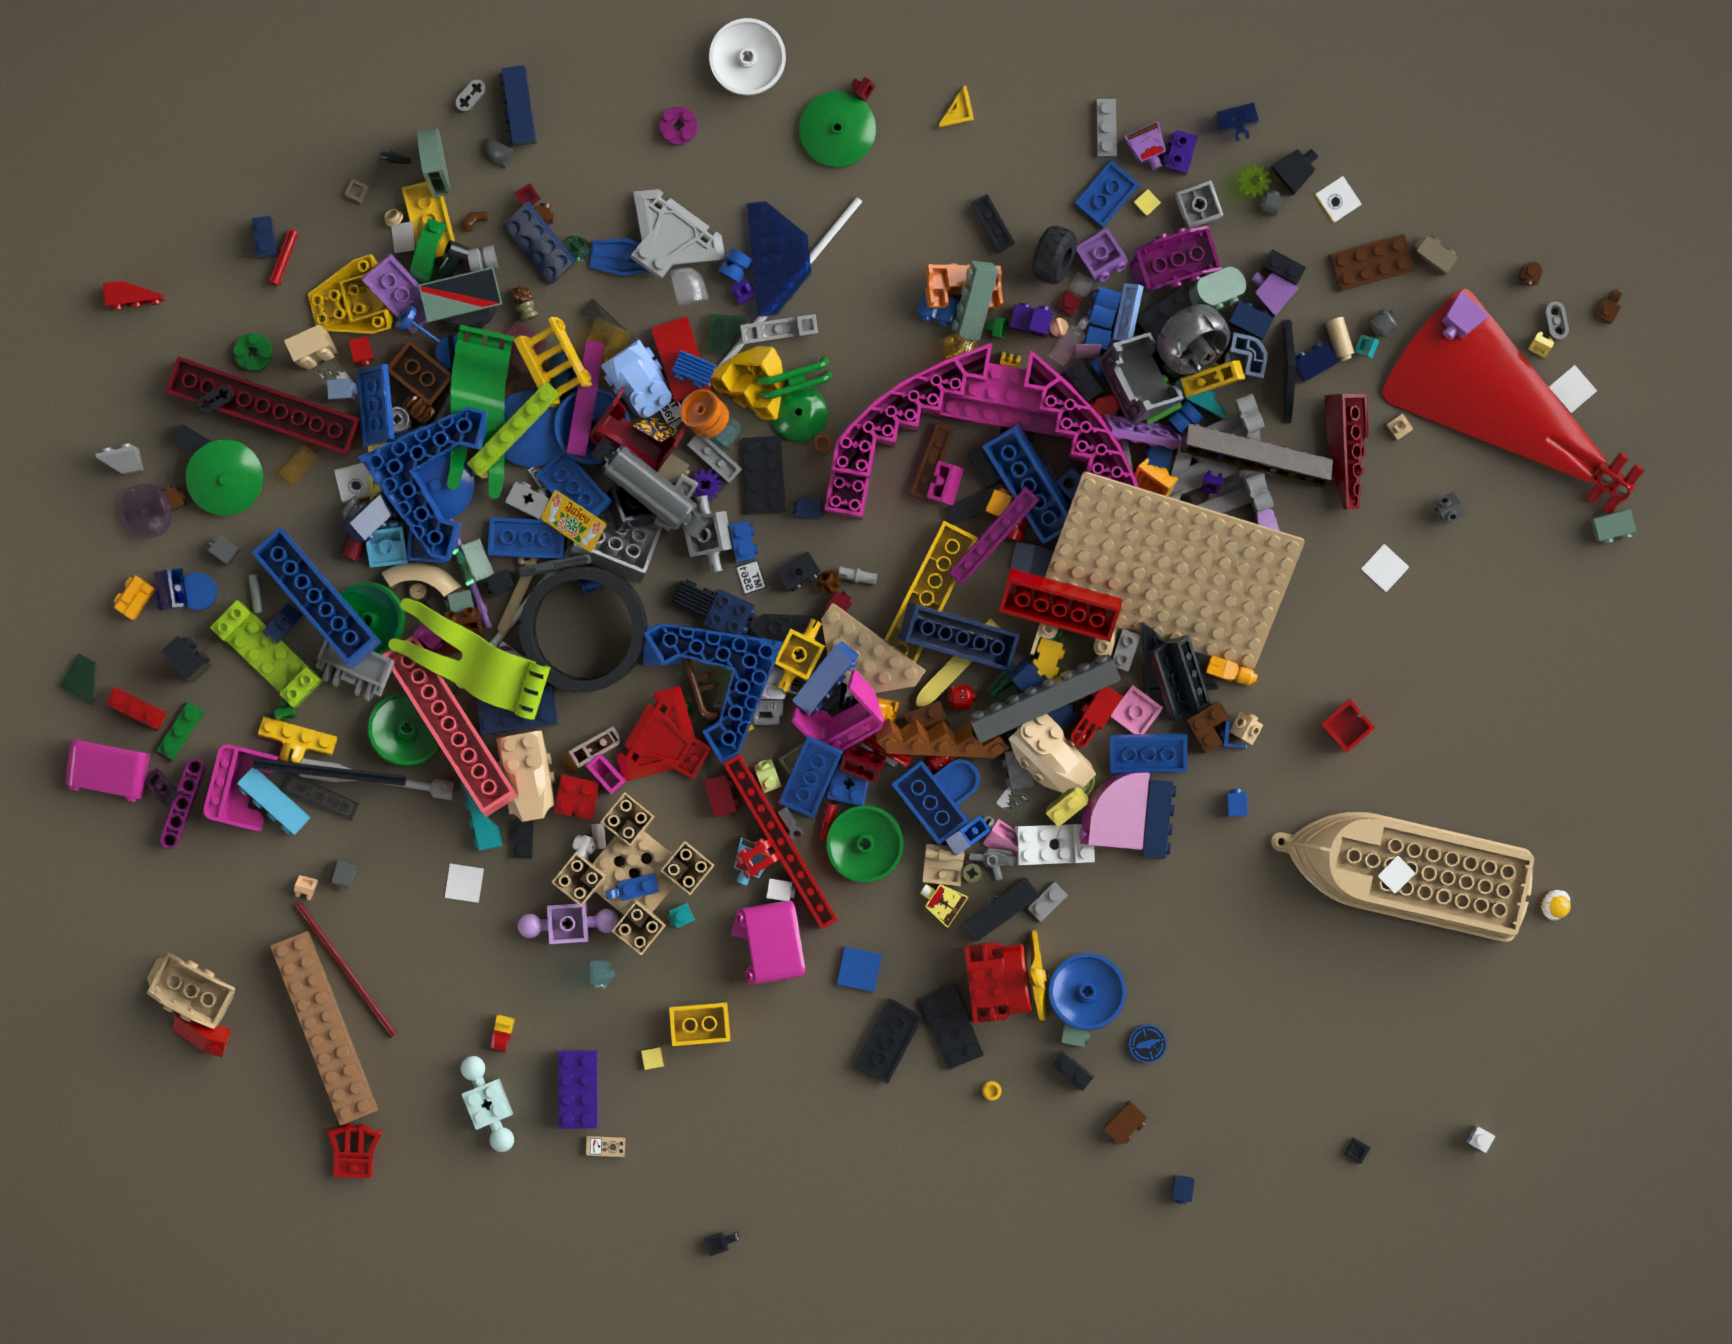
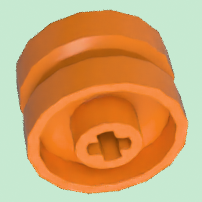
M699 389L690 393L683 400L680 407V417L682 422L698 437L706 439L712 438L723 431L729 421V411L727 406L713 392Z

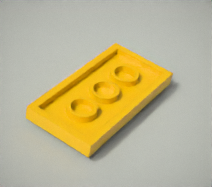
M426 181L402 187L409 219L413 223L416 246L428 218L446 224V230L435 259L443 257L447 243L450 240L455 241L444 196L433 198Z

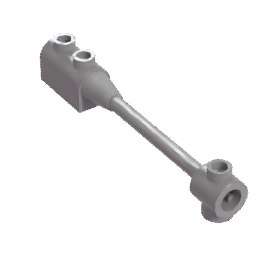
M306 758L301 760V764L350 769L339 763ZM299 774V777L335 783L357 781ZM435 778L432 783L406 780L405 786H393L430 791L433 798L452 800L455 781Z

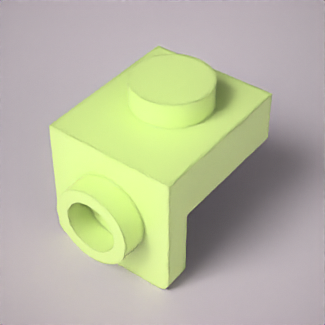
M772 759L763 760L754 765L764 793L782 787Z

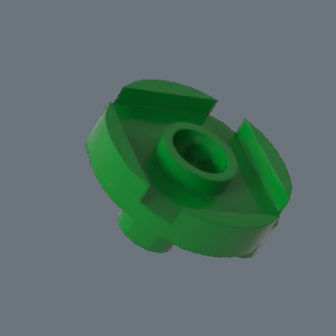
M254 332L240 337L233 349L236 362L248 371L263 370L270 364L273 350L270 341L263 335ZM251 347L253 349L258 348L256 352L258 355L256 357L253 355L249 356V349Z

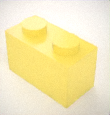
M1070 788L1047 806L1046 814L1059 827L1088 804V796L1081 788Z

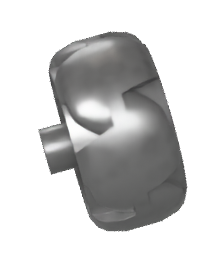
M1196 304L1180 310L1166 322L1157 338V350L1161 359L1171 370L1181 375H1191L1208 368L1218 360L1228 346L1230 331L1224 318L1217 310L1209 305Z

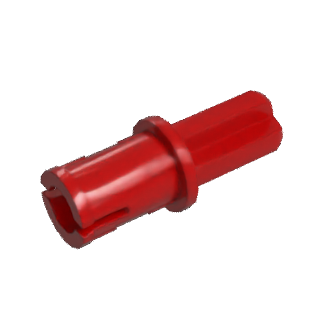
M826 803L823 820H820L822 822L818 837L820 841L827 842V835L834 822L837 805Z

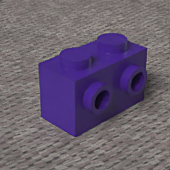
M1175 130L1174 134H1170L1167 144L1171 146L1169 153L1165 152L1163 163L1166 164V170L1187 175L1197 135Z

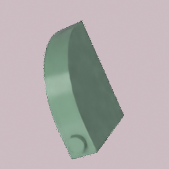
M432 128L418 131L417 139L422 171L432 197L436 198L452 194L442 140L438 129Z

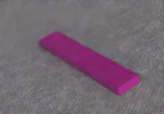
M589 340L585 342L582 365L591 376L592 386L582 387L580 383L577 387L566 454L586 456L605 343Z
M1025 487L948 573L963 586L1040 499Z

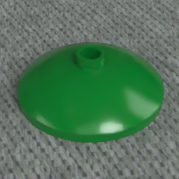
M810 387L781 396L778 418L771 420L774 429L783 438L793 442L808 441L816 437L823 430L827 421V406L820 393ZM796 409L802 410V414L800 416H797L795 414Z

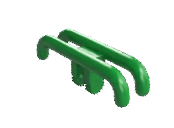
M823 356L821 361L800 368L796 367L790 371L786 370L771 377L757 376L756 382L760 385H770L784 380L788 385L774 391L767 392L761 390L759 392L760 397L763 399H774L828 382L832 378V373L829 370H826L823 376L807 381L804 378V374L825 368L829 364L828 357Z

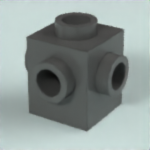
M1454 492L1433 501L1435 507L1433 513L1436 519H1441L1445 526L1466 516L1462 504Z

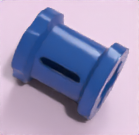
M579 579L584 595L597 589L603 590L601 583Z

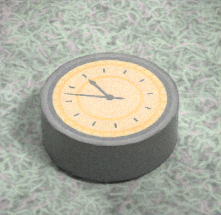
M414 582L409 587V596L415 601H422L428 595V588L422 582Z

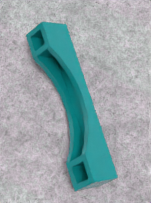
M460 780L462 790L467 793L465 805L466 809L470 810L472 816L469 817L470 828L475 830L476 836H473L475 848L478 847L479 851L503 846L499 826L492 822L488 816L485 817L462 780Z

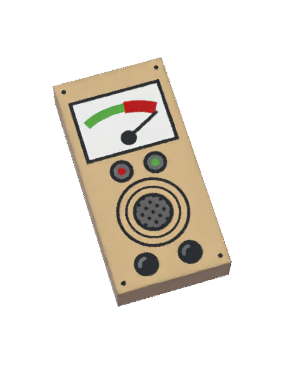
M587 1136L586 1156L625 1157L626 1137Z

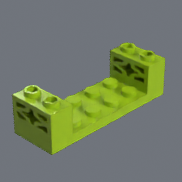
M236 600L210 628L223 641L228 642L273 685L293 708H298L323 680L282 640L276 644L262 632L267 626L241 601Z

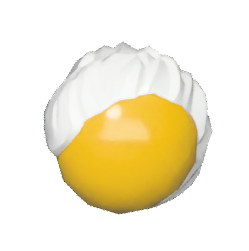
M1561 890L1549 891L1541 902L1544 915L1554 921L1565 917L1571 908L1569 895Z

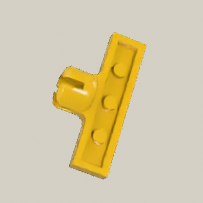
M264 716L258 732L259 737L283 744L279 755L281 761L289 762L292 755V763L300 764L306 751H313L332 757L338 740L337 736Z

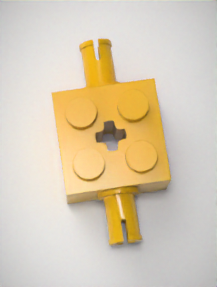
M811 618L804 634L790 629L774 664L784 671L776 686L777 688L781 689L783 684L786 683L783 691L788 692L794 677H799L805 681L809 680L825 649L824 645L814 639L822 623L817 621L813 628L816 620ZM802 651L804 658L797 660L794 653Z

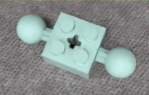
M469 1056L461 1064V1073L466 1079L472 1081L474 1089L462 1093V1097L475 1129L490 1125L492 1130L490 1135L491 1147L498 1152H506L513 1146L514 1136L509 1129L503 1128L500 1120L513 1115V1111L500 1079L498 1078L485 1084L482 1077L485 1072L483 1060L477 1056ZM484 1099L492 1102L490 1109L483 1106V1103H485Z

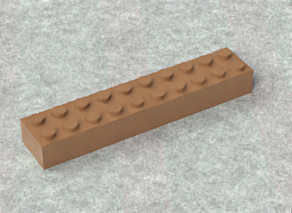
M309 931L271 945L273 955L339 1124L343 1125L378 1111Z

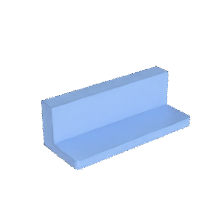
M1124 283L1113 340L1122 341L1133 337L1144 286Z

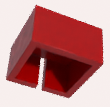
M1351 699L1344 702L1319 724L1344 753L1349 752L1375 729V726L1365 715L1358 717V714L1362 711Z
M562 775L554 813L573 816L574 812L576 813L575 817L593 820L601 782Z

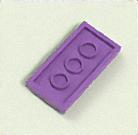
M391 253L361 277L363 282L397 318L408 306L412 305L417 311L414 321L420 326L427 322L418 286L420 284ZM411 324L407 327L412 334L418 330Z
M1110 414L1103 415V421L1117 440L1123 438L1129 439L1134 443L1145 442L1151 446L1162 445L1171 450L1181 448L1182 437L1175 426L1159 423L1148 425L1146 421L1131 424L1126 417Z

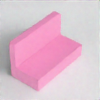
M998 819L983 845L990 849L1012 850L1016 854L1017 860L1018 840L1015 829Z

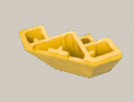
M757 346L738 353L714 371L710 383L720 394L727 393L733 397V402L744 409L747 406L754 410L755 416L760 419L776 420L778 418L781 397L763 399L760 397L759 392L761 390L768 392L783 388L784 381L770 385H760L756 382L757 376L771 377L783 373L781 359L773 347Z

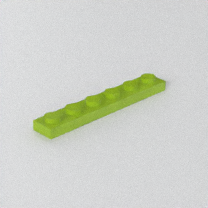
M545 382L467 464L479 477H482L561 395L548 382Z

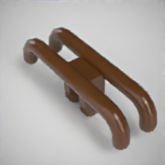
M682 657L699 713L709 720L718 719L720 713L718 711L709 712L706 709L701 692L719 687V682H713L710 685L701 687L698 684V681L714 677L716 672L711 671L696 676L691 659Z

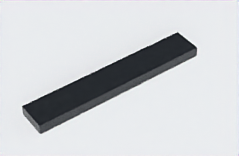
M1046 464V468L1056 482L1057 478L1051 464ZM1005 482L944 508L950 523L956 525L984 513L995 489L999 490V488L1010 492ZM1010 492L1009 495L1012 496V499H1011V501H1012V500H1014L1015 498L1013 497L1012 493Z

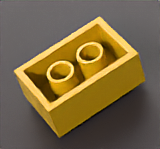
M728 1002L669 1007L672 1046L728 1042L731 1040Z

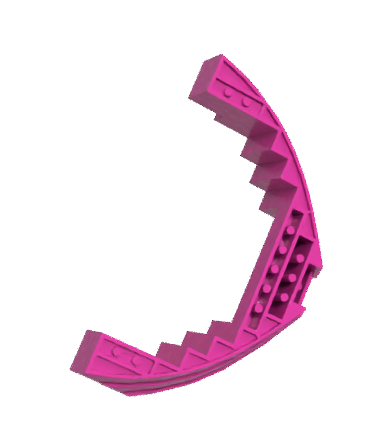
M992 343L947 359L901 382L874 401L846 429L836 442L825 512L863 519L876 444L895 447L898 429L917 432L921 413L999 428H1010L1019 423L1024 431L1070 440L1068 460L1087 463L1085 472L1138 487V484L1120 444L1103 419L1062 376L1031 350L1026 370L989 363Z

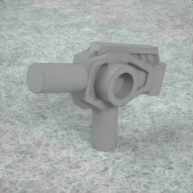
M988 849L984 854L970 853L969 860L983 862L986 867L993 869L995 880H1001L1003 877L1000 866L1016 865V854L1012 850Z

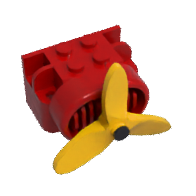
M1031 930L1030 972H1028L1023 944L1003 945L1000 942H989L965 946L974 1024L1005 1020L1013 1014L1031 1012L1032 1003L1029 983H1032L1034 1000L1040 1021L1046 1020L1045 982L1050 981L1049 971L1042 968L1036 930Z

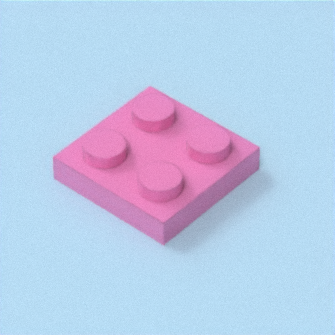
M1132 685L1110 717L1133 734H1144L1163 707Z

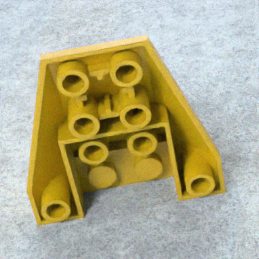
M372 254L352 260L308 293L316 326L320 324L326 331L370 334L391 329L392 311L361 279L378 264Z

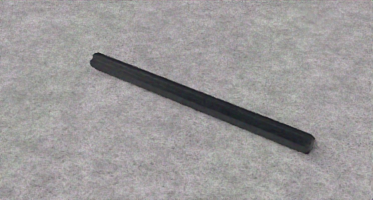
M257 758L253 761L254 769L405 786L406 776Z

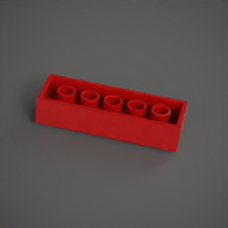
M1010 568L1001 595L999 612L1110 642L1121 610L1122 598Z

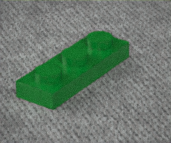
M187 702L157 748V751L174 760L205 712L192 703Z

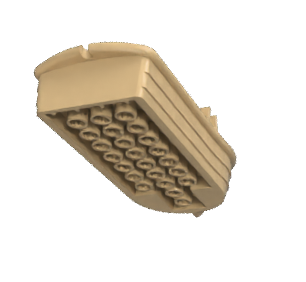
M1345 812L1329 815L1306 825L1293 835L1278 832L1271 838L1273 849L1288 853L1301 874L1315 888L1335 901L1351 907L1501 942H1510L1518 934L1529 902L1525 900L1527 895H1531L1534 857L1525 848L1368 812ZM1279 838L1283 839L1282 845L1278 844ZM1399 856L1415 874L1397 893H1394L1378 875Z

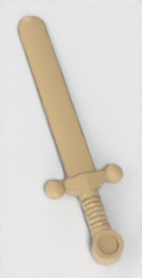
M524 558L517 559L519 565L524 564L525 566L536 564L538 561L537 558H530V560L526 561ZM533 575L520 576L497 629L500 634H506L509 631Z

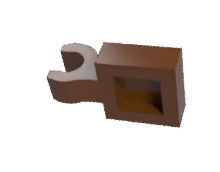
M1616 288L1609 300L1604 297L1594 315L1612 324L1621 306L1617 305V302L1622 296L1623 291Z

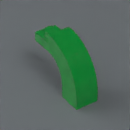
M429 218L424 230L421 232L410 269V275L419 284L430 282L433 275L435 257L446 230L445 223Z

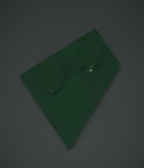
M710 313L707 352L726 354L741 330L740 325L745 324L747 317Z
M78 653L60 687L93 705L95 701L94 687L97 663Z

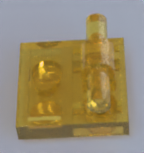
M596 318L588 340L605 343L602 359L603 365L626 349L632 333L600 318Z

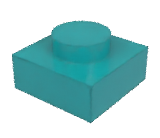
M1361 334L1354 352L1361 356L1373 358L1379 340Z

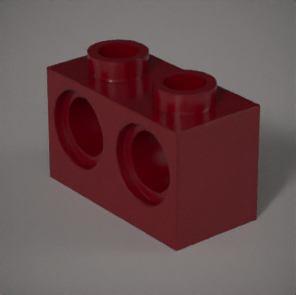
M853 745L843 755L840 771L876 784L883 772L886 757Z

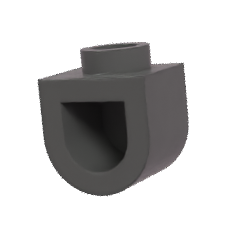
M1269 190L1267 197L1263 196L1259 206L1263 208L1262 212L1277 216L1283 197L1279 196V192Z

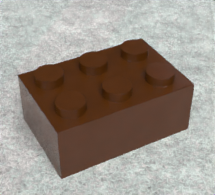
M410 340L388 366V373L431 407L436 404L451 385L452 374Z

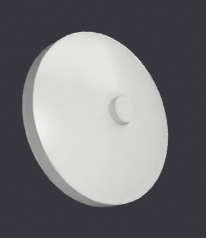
M743 18L732 21L719 30L711 43L709 61L713 75L725 89L738 95L750 96L763 93L776 84L785 68L786 52L783 41L774 28L757 19Z

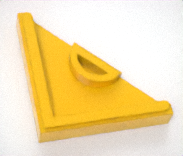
M966 85L963 86L939 123V128L974 121Z

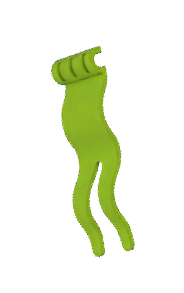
M409 598L401 601L400 606L403 610L418 618L436 635L461 651L462 659L458 661L396 638H392L388 643L391 650L404 654L432 672L453 681L476 698L488 704L510 710L526 719H535L551 667L536 664L535 661L500 650L471 630L443 617L418 601ZM533 672L543 675V677L538 678L533 676L532 674ZM530 689L533 691H537L538 694H530L527 692V690ZM522 706H526V707H529V708H533V710H532V711L523 710V709H522Z

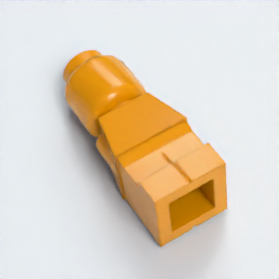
M1213 655L1210 656L1205 671L1206 674L1230 682L1236 679L1237 683L1245 686L1255 685L1258 676L1252 669L1246 667L1239 668L1237 663Z

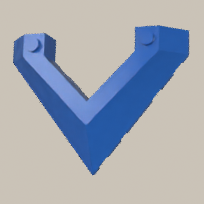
M466 407L461 411L358 456L372 478L384 491L383 493L431 557L446 561L450 560L458 543L462 523L444 519L417 471L461 445L482 449L487 429V411Z
M659 623L645 631L646 638L663 666L678 657H684L732 670L720 717L703 726L702 732L721 764L737 756L783 641Z

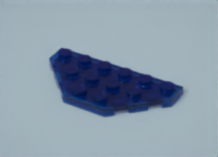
M768 202L747 203L758 317L776 316L812 274L808 235Z

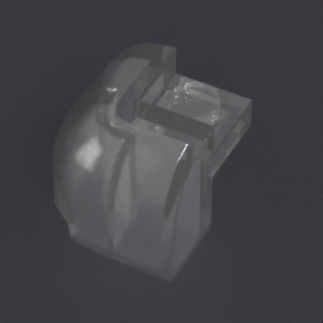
M689 267L670 270L679 307L691 304L696 306L702 304V301L709 300L705 282L699 272Z

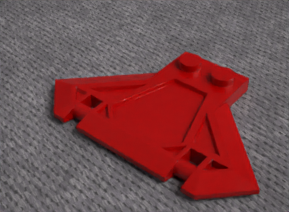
M681 686L655 691L652 696L656 700L655 705H647L624 744L628 751L626 754L620 751L617 756L622 776L626 781L676 769L694 779L712 747L706 741L695 736ZM663 705L667 707L665 712L661 710ZM635 753L639 755L637 760L632 758Z

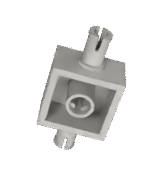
M705 495L695 497L699 514L708 523L696 538L685 532L689 556H708L710 573L723 571L719 558L720 552L734 549L726 511L710 512L708 496Z

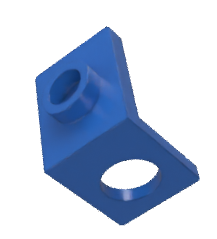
M1225 721L1224 728L1220 729V740H1223L1222 747L1246 749L1247 745L1228 744L1230 721Z

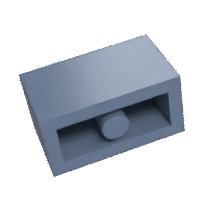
M352 379L327 380L328 399L330 401H356L355 396H358V387Z

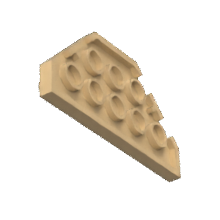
M831 604L822 617L821 621L827 655L839 642L843 641L859 655L855 661L857 665L853 670L855 669L866 680L875 693L914 687L925 673V669L836 604ZM852 671L845 673L846 679L843 682L849 685Z

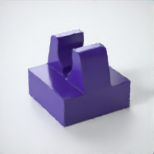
M747 279L730 288L739 305L756 296Z
M1208 470L1204 474L1201 491L1219 495L1223 482L1222 474L1219 473L1218 477L1212 476L1211 470Z

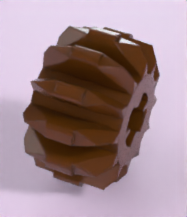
M411 393L402 404V408L421 424H426L430 421L435 413L434 409L416 394Z

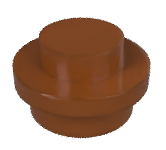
M818 434L813 440V446L818 452H827L832 447V439L827 434Z

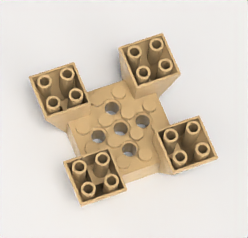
M624 792L601 820V823L615 834L611 842L593 863L575 852L551 883L581 907L595 892L624 915L612 932L642 956L666 926L653 913L676 884L691 895L715 865L686 841L683 842L674 855L645 832L655 816ZM644 853L651 854V863H643L642 855ZM617 856H623L625 859V864L622 867H618L615 864ZM632 868L639 869L640 876L655 873L659 889L658 893L621 901L620 896L607 900L605 891L617 888V882L631 879L630 870Z

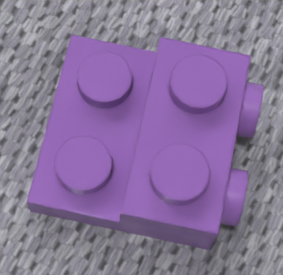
M1108 228L1079 244L1076 249L1077 254L1095 282L1099 280L1100 282L1106 281L1110 277L1109 274L1114 271H1123L1126 268V264H1128L1126 255Z

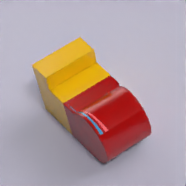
M497 1015L490 1046L491 1050L506 1052L515 1018Z

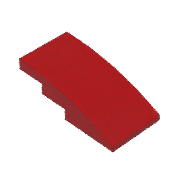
M688 316L651 327L675 402L684 400L690 393L701 389L692 385L693 381L687 378L685 381L675 378V373L672 372L681 350L701 358ZM710 385L708 387L703 386V389L711 391Z

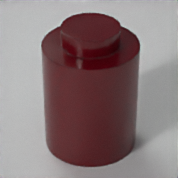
M348 533L340 554L358 561L365 541L357 544Z

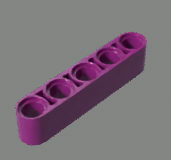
M191 759L185 766L177 789L180 794L173 801L161 835V844L167 849L176 848L182 839L206 768L205 763L200 759ZM194 762L200 764V770L197 773L191 770V765ZM188 780L194 783V788L191 791L185 788V783ZM182 798L186 799L188 803L185 809L179 807V801ZM176 816L181 819L179 827H175L172 824V820ZM168 835H173L175 838V842L171 846L166 843Z

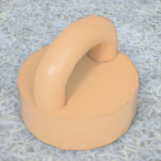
M1055 318L1050 323L1049 331L1055 337H1062L1068 331V323L1062 318Z

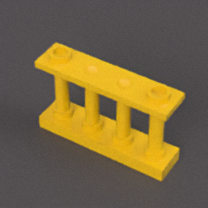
M558 317L548 318L551 326L531 338L518 336L514 339L538 389L545 382L552 386L551 378L570 367H573L577 377L555 389L560 395L580 383L582 387L592 386L591 376L584 369L564 330L565 325ZM555 333L560 343L537 355L533 349L534 345ZM564 350L568 360L548 372L544 371L542 367L543 361ZM559 398L550 407H556L561 404Z

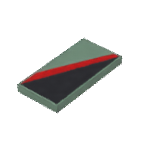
M494 267L418 285L428 323L503 305Z

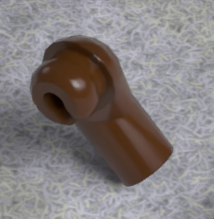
M487 211L469 213L462 221L464 231L471 232L473 225L477 221H488Z

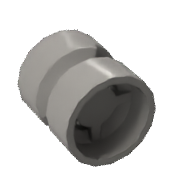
M494 245L485 246L481 251L478 248L469 250L468 260L471 272L494 267V270H498Z
M393 407L394 433L399 434L408 431L412 425L410 414L403 408Z

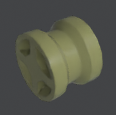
M528 301L515 307L516 311L520 313L519 319L521 322L538 316L537 311L533 308V301Z
M968 864L963 868L962 875L967 882L975 883L981 878L982 872L978 865Z

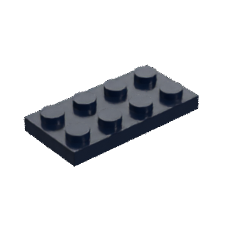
M529 202L525 203L503 225L550 285L555 283L576 262Z

